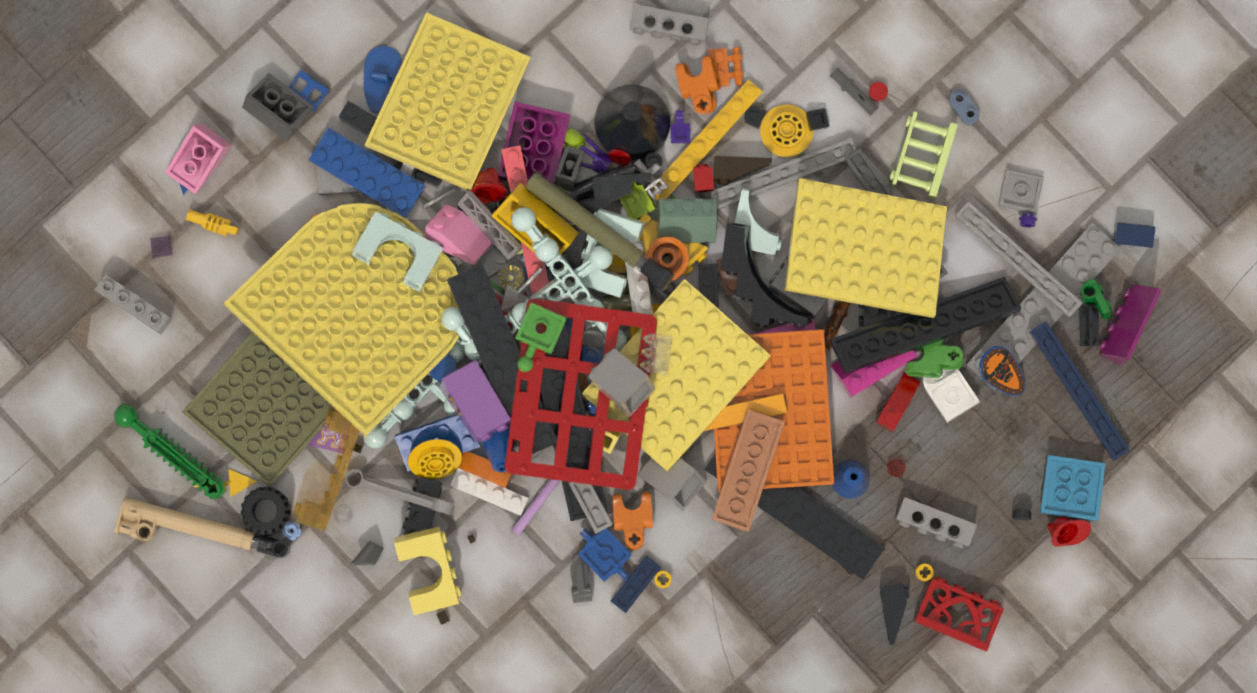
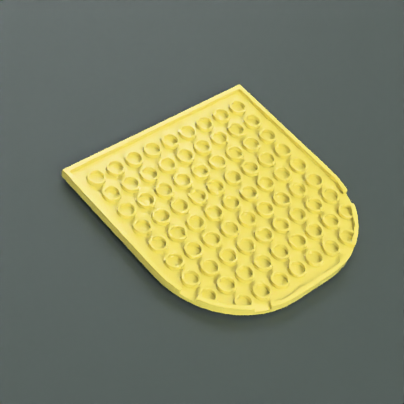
M356 203L337 206V208L324 211L312 218L227 299L224 305L366 437L446 357L456 344L459 335L456 331L448 330L443 326L441 316L449 307L458 308L447 282L448 278L458 275L452 261L442 251L424 286L418 292L403 284L404 278L414 262L413 252L406 243L399 240L384 242L376 251L369 265L353 257V250L375 211L379 214H386L390 220L396 223H403L407 229L412 232L417 231L425 238V235L414 224L400 214L383 209L381 206Z

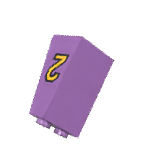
M476 360L442 378L440 390L475 442L480 440L484 442L492 437V433L496 431L499 433L503 432L509 427L508 424L511 419Z

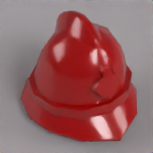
M487 168L481 171L471 189L482 203L500 201L507 197L508 192L500 182L495 168Z

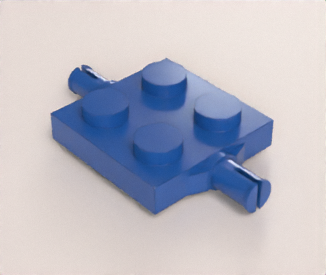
M586 528L583 529L588 536L582 531L579 534L587 543L578 555L604 582L616 573L624 581L627 580L630 575L622 567L632 556L631 553L607 528L594 536Z

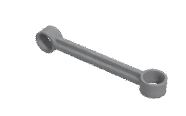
M351 469L345 476L346 484L351 488L361 489L364 487L438 512L451 514L454 503L368 477L362 470ZM355 472H359L361 482L355 486L352 484L351 478Z

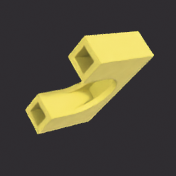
M439 526L394 538L399 561L427 556L436 560L442 569L440 578L433 585L409 591V600L414 615L459 604L458 597H462L459 585L455 586L454 579H457L454 567L450 568L449 561H452L450 550H446L444 543H447L445 532L440 531Z

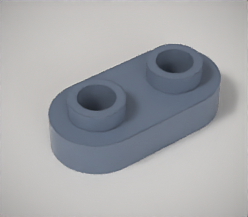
M963 90L952 92L949 97V103L958 117L966 125L975 124L980 117V112L968 94ZM961 96L963 101L958 102L956 97ZM969 111L973 112L974 116L971 118L967 116V112Z

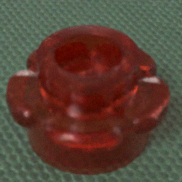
M897 458L893 461L890 460L887 464L888 474L896 478L901 477L906 470L905 464Z

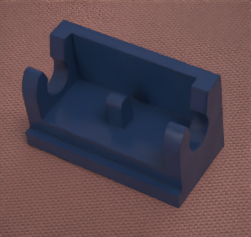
M1115 222L1114 244L1153 248L1156 227Z

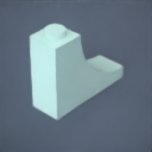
M742 188L735 223L751 226L750 244L752 251L775 255L776 251H780L782 240L778 239L779 234L765 229L755 219L749 205L750 189Z

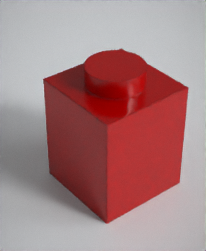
M698 164L696 168H693L695 193H706L714 190L712 166Z

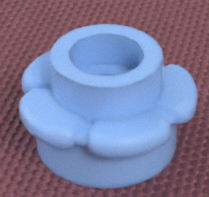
M288 521L282 530L284 537H288L289 540H295L296 537H299L301 535L299 523Z

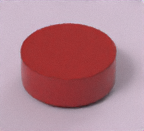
M875 82L870 86L869 96L873 101L880 102L887 97L888 88L884 83Z

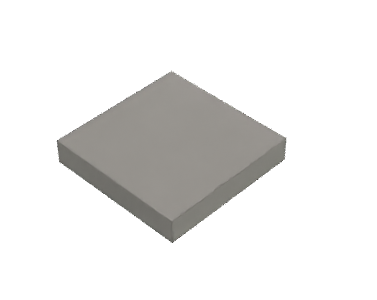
M1006 168L998 206L1036 214L1044 176Z

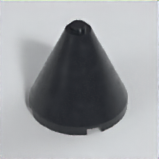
M640 85L618 87L610 91L597 107L594 119L596 136L608 153L613 149L623 150L631 156V161H636L650 153L658 152L666 142L670 130L668 108L663 99L647 87Z

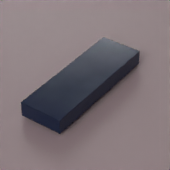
M645 556L611 602L626 613L661 567L648 556Z

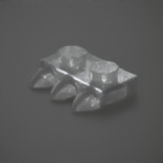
M660 334L646 335L643 339L650 347L643 349L641 352L649 360L642 362L640 366L648 373L668 375L672 336Z

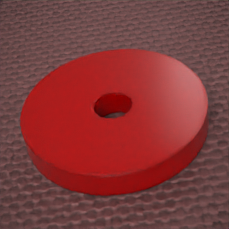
M613 149L609 152V158L616 164L628 165L631 161V156L623 150Z

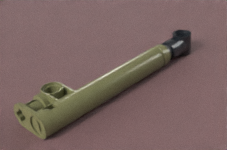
M536 172L526 184V189L534 193L624 262H627L632 268L637 266L640 269L639 272L646 277L648 276L650 282L664 291L674 278L675 274L663 265L659 266L651 258L647 259L644 257L645 252L638 249L637 246L569 197L570 194L562 187L543 178L542 173Z

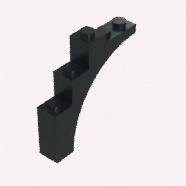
M733 222L727 224L720 270L726 271V274L738 275L735 296L741 297V300L753 301L750 322L756 323L758 327H768L774 321L782 324L792 322L797 327H805V325L812 323L813 315L798 311L785 304L764 283L757 271L752 256L750 244L751 226Z

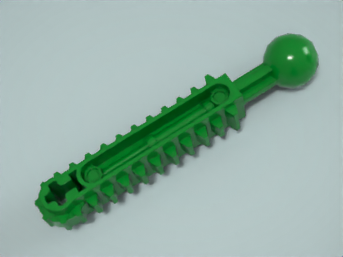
M122 404L116 408L114 421L118 426L122 428L131 427L143 437L142 441L145 442L144 448L151 447V453L157 452L156 457L162 456V461H168L169 467L175 466L174 471L178 472L180 470V476L186 475V481L192 480V486L198 485V490H204L205 496L210 497L211 500L220 499L227 492L226 481H223L220 476L215 477L214 471L208 472L209 467L203 468V462L197 463L198 458H191V452L186 454V448L180 449V443L174 444L173 438L168 439L167 433L162 434V428L150 429L138 419L137 410L132 405ZM216 484L218 491H213L214 487L212 485Z

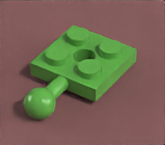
M533 303L530 304L515 338L529 345L525 356L521 357L518 361V368L521 371L528 372L532 369V358L536 349L549 354L552 353L567 318ZM539 323H543L547 327L546 332L543 334H539L535 330L536 325Z

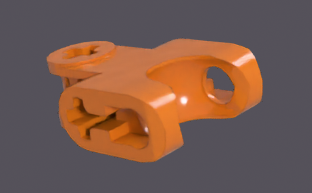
M706 55L702 58V72L698 76L691 74L686 63H677L675 71L682 97L684 99L692 98L693 107L699 114L714 112L717 107L714 91L721 89V81L715 58L712 55ZM707 102L708 105L703 107L702 104Z
M649 491L643 492L641 495V505L635 510L625 508L622 496L618 493L613 494L614 530H624L626 546L631 550H638L644 544V529L653 528L651 494ZM632 535H636L638 539L640 538L636 545L629 541V539H632Z

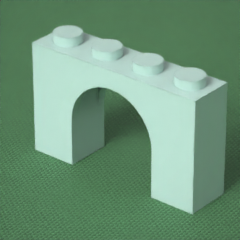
M602 208L594 213L596 217L627 240L636 243L640 241L645 222ZM588 234L586 241H588L587 249L584 248L581 254L582 264L589 260L590 251L599 245V242ZM594 269L581 280L586 287L621 297L624 294L628 278L606 269Z
M375 211L356 244L352 256L369 265L376 251L384 242L399 240L406 243L413 252L414 262L406 274L403 284L420 292L437 263L443 248L440 247L438 242L429 241L417 231L412 232L403 223H396L390 220L386 214H379Z

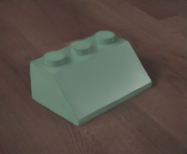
M716 199L658 200L656 206L658 239L673 237L682 243H715L717 225Z

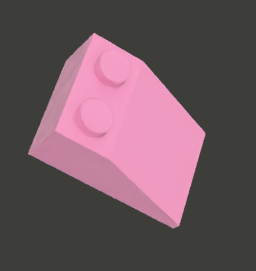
M202 123L194 125L165 173L194 194H197L223 161L232 145Z
M447 204L426 225L425 239L438 242L444 252L472 265H475L493 245L490 239L464 212Z

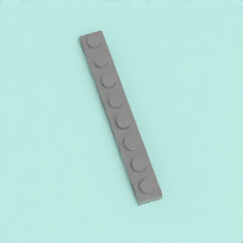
M850 138L710 191L712 199H716V208L719 210L739 202L742 188L750 189L749 198L799 178L845 162L844 158L857 149L853 139Z
M969 201L955 215L959 221L1068 318L1083 304Z

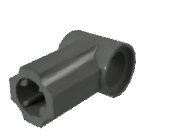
M587 564L570 565L573 603L592 601Z

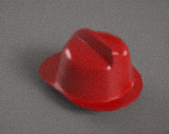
M1061 516L1054 520V522L1047 524L1050 536L1052 537V545L1055 547L1079 544L1091 532L1090 523L1086 520H1071L1065 516Z

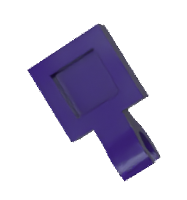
M683 110L676 111V124H670L671 144L690 143V124H684Z

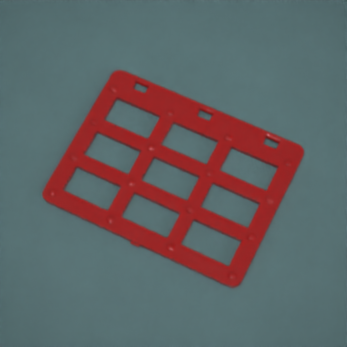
M536 298L530 299L526 304L525 315L530 304L533 303L563 317L573 318L568 359L545 356L544 351L536 349L532 358V369L528 372H523L518 368L505 470L509 474L625 490L633 489L637 481L645 412L649 399H646L630 416V422L607 419L610 399L600 390L598 391L595 417L572 414L578 373L590 374L592 368L599 365V363L580 361L585 320L607 323L604 357L607 352H611L617 347L619 325L642 328L637 367L650 378L657 319L650 314ZM539 323L536 325L535 330L537 333L543 334L546 332L547 327L545 324ZM521 342L519 359L525 356L529 347L524 342ZM543 368L566 371L561 412L538 409ZM521 380L528 381L527 392H520ZM536 421L559 424L554 465L531 462ZM571 426L593 429L588 470L565 467ZM605 430L628 433L623 475L600 472ZM513 439L520 441L518 452H512Z

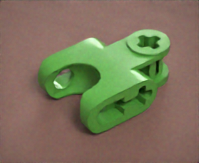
M945 339L916 349L923 352L924 356L919 361L908 362L905 367V373L914 377L939 378L942 376V369L958 370L963 366V352L957 346H945Z

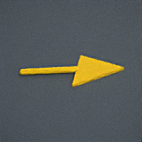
M228 469L229 481H226V485H229L230 497L257 482V480Z

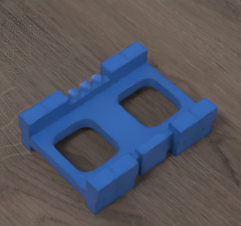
M302 70L299 71L298 75L289 85L291 90L314 106L312 110L314 112L324 97L330 92L328 88L313 80L311 76ZM298 78H302L307 82L302 92L293 88ZM314 89L322 93V97L317 103L308 98Z

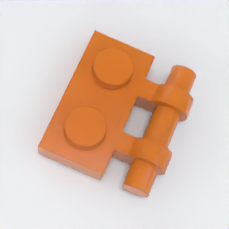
M734 47L733 55L728 56L727 48L708 49V55H712L715 58L721 87H729V79H735V86L743 85L744 71H742L741 67L743 55L740 53V47ZM729 62H734V72L728 71Z

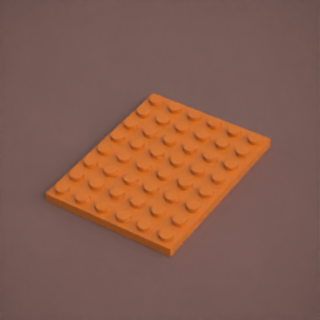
M824 329L749 334L748 336L769 353L771 357L728 405L783 393L787 413L772 416L784 420L785 423L763 489L834 484ZM743 423L714 429L718 492L722 490Z

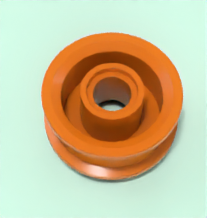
M662 237L655 240L648 248L646 255L647 259L651 258L659 266L663 265L675 274L671 281L680 278L687 270L689 263V254L686 246L680 240L673 237ZM667 254L673 257V261L668 264L662 261V257Z

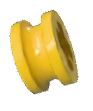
M921 564L916 568L915 574L920 581H928L933 577L934 571L929 564ZM923 567H926V570L930 572L929 575H926V578H923V575L919 573L920 570H923Z
M660 571L655 575L654 580L659 588H666L671 584L672 578L667 571ZM661 574H665V577L669 578L668 583L665 582L666 585H661V582L657 580L658 576L661 577Z

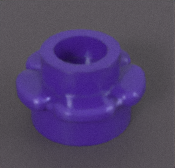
M1023 213L1019 217L1020 226L1027 228L1035 227V222L1038 220L1032 213Z

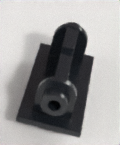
M1079 308L1080 346H1099V316L1097 308Z

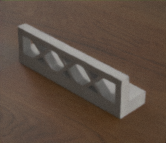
M469 190L458 202V206L500 252L510 260L522 250L521 244L505 227L492 217L491 211Z

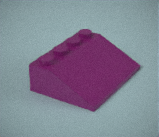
M514 102L504 149L521 146L528 181L536 172H540L543 178L554 184L570 114ZM502 155L498 178L508 181Z
M1135 284L1131 288L1126 289L1123 295L1125 299L1123 306L1119 305L1115 313L1118 317L1115 323L1111 322L1107 330L1110 334L1107 340L1103 339L1099 350H1101L1100 356L1119 365L1130 360L1162 289Z

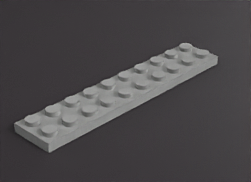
M1092 223L1048 273L1077 298L1081 293L1082 285L1095 278L1121 248L1114 244L1108 236ZM1034 288L1021 302V311L1010 315L966 366L982 379L979 373L980 360L986 351L995 346H1003L1008 349L1019 364L1036 345L1029 331L1044 321L1051 328L1063 312ZM983 380V381H984L988 386H990L994 391L996 390V388H994L993 386L989 385L985 380Z

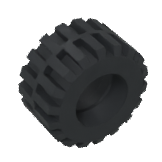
M268 486L257 487L255 490H251L250 494L244 497L245 500L241 504L242 511L240 512L243 517V523L246 524L248 529L260 535L269 536L279 533L290 521L291 505L288 502V498L281 491ZM262 500H271L277 507V514L270 522H261L255 515L256 506Z

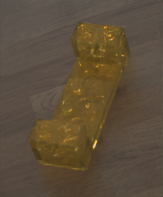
M334 407L332 412L328 411L325 418L327 430L345 436L340 446L341 450H343L342 454L337 455L334 463V468H336L335 474L331 473L328 480L329 491L324 492L321 501L322 505L301 498L300 503L296 502L293 510L295 522L322 531L326 530L360 433Z

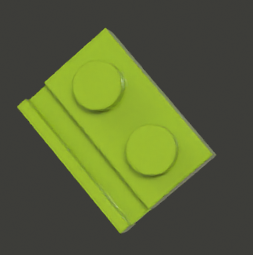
M633 182L634 192L621 197L619 200L628 217L637 220L645 213L648 214L657 208L649 193L645 191L646 187L644 185H636V182Z

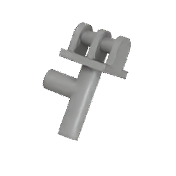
M640 159L633 163L640 173H651L653 175L661 169L657 162L649 169L645 167ZM662 175L657 179L652 176V180L648 181L649 185L645 188V191L655 199L657 194H662V190L668 189L669 186Z

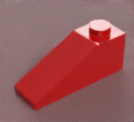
M904 373L875 423L893 432L920 382Z

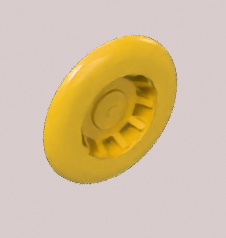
M780 105L771 109L764 116L760 127L761 139L766 148L773 154L782 157H792L802 153L810 145L813 138V131L809 130L806 112L794 105Z
M432 439L420 443L411 451L408 458V466L418 477L431 480L449 476L457 470L461 463L462 455L454 443L443 439Z

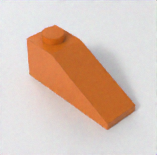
M469 451L461 453L462 460L458 467L459 469L507 488L512 474H509L507 471L502 473L495 471L489 459Z

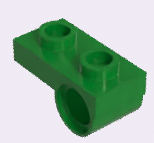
M1093 278L1082 285L1080 298L1087 305L1095 303L1102 319L1105 320L1110 318L1112 306L1108 299H1104L1102 295L1104 291L1101 284L1096 283ZM1086 291H1092L1094 292V295L1087 296L1084 293Z

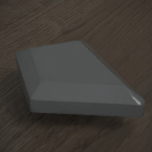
M369 541L351 563L353 565H375L384 548Z

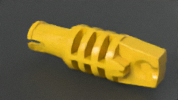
M189 209L187 213V221L202 225V228L222 236H226L227 233L238 235L240 228L230 225L231 220L211 213L203 214Z

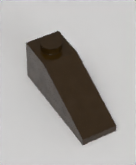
M715 156L713 181H717L719 185H728L729 182H734L770 166L772 158Z

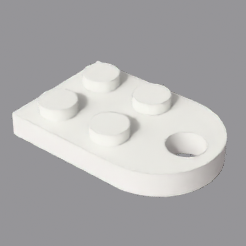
M942 369L943 374L939 378L923 377V385L925 391L948 423L979 404L980 401L959 370Z

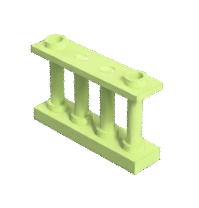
M914 111L912 116L908 115L905 125L908 127V131L896 170L892 169L889 181H892L891 187H895L897 181L926 189V192H929L927 198L935 200L958 124L950 123L948 127L942 128L916 120L918 112ZM913 127L942 135V138H945L943 145L937 146L910 138ZM910 145L937 153L936 155L939 156L938 163L934 162V164L905 156L907 146ZM902 163L931 171V174H934L933 180L926 182L899 174Z

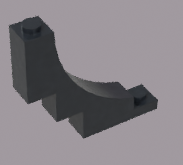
M651 173L593 177L594 200L576 202L594 214L599 209H606L616 200L634 192L633 182H636V185H648V181L652 180ZM574 224L571 226L579 233L569 247L561 254L573 270L582 265L581 254L587 238V233Z

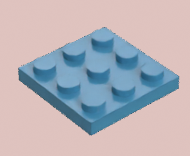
M1047 455L1040 513L1098 521L1106 463Z

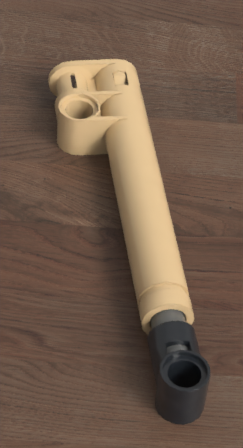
M125 497L122 502L115 526V534H128L131 538L142 541H151L155 537L157 527L161 526L234 547H242L249 551L254 548L257 549V552L278 558H285L290 553V546L285 541L264 535L258 537L253 531H246V529ZM144 527H148L150 530V534L146 538L141 535V530ZM279 544H284L285 552L279 555L276 552V547Z

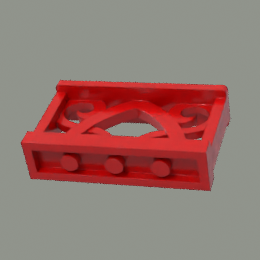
M938 576L936 579L932 578L913 622L987 652L1004 611V608L1000 607L1001 603L990 599V602L983 600V595L972 592V594L964 592L966 588L957 584L954 587L947 584V580ZM938 588L946 592L944 597L938 594V599L942 602L941 604H937L932 595L933 591ZM951 592L961 596L951 598ZM971 600L980 603L981 605H979L976 609L975 605ZM928 601H930L935 608L927 617H924L922 615ZM964 602L971 613L973 621H964L956 629H952V618L945 608ZM984 608H988L993 612V619L987 623L980 622V618L983 619L988 616L983 615L982 610ZM941 611L947 617V621L945 623H942L939 620L940 617L943 616L939 614ZM965 625H974V628L969 627V633H965L963 630ZM981 626H990L985 641H981Z

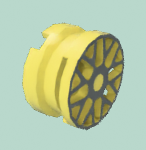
M510 264L500 269L498 283L503 290L506 291V287L509 285L518 291L524 285L525 278L521 268Z

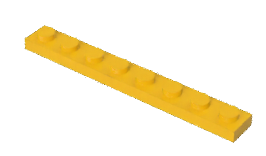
M749 79L664 172L662 177L669 188L662 190V194L656 195L655 200L657 202L659 199H668L693 171V168H696V165L705 158L763 93Z

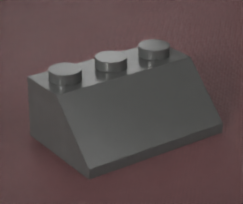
M268 73L246 95L242 108L287 142L299 130L314 106L272 74Z

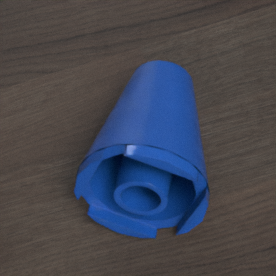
M510 427L500 433L496 431L491 434L492 437L484 442L481 441L492 468L501 473L506 472L505 460ZM513 439L512 452L514 451V444H515V440H514V439Z
M854 460L843 461L833 470L834 484L832 486L840 496L848 499L857 498L867 490L870 477L868 470L860 462ZM853 474L856 480H851L850 475Z

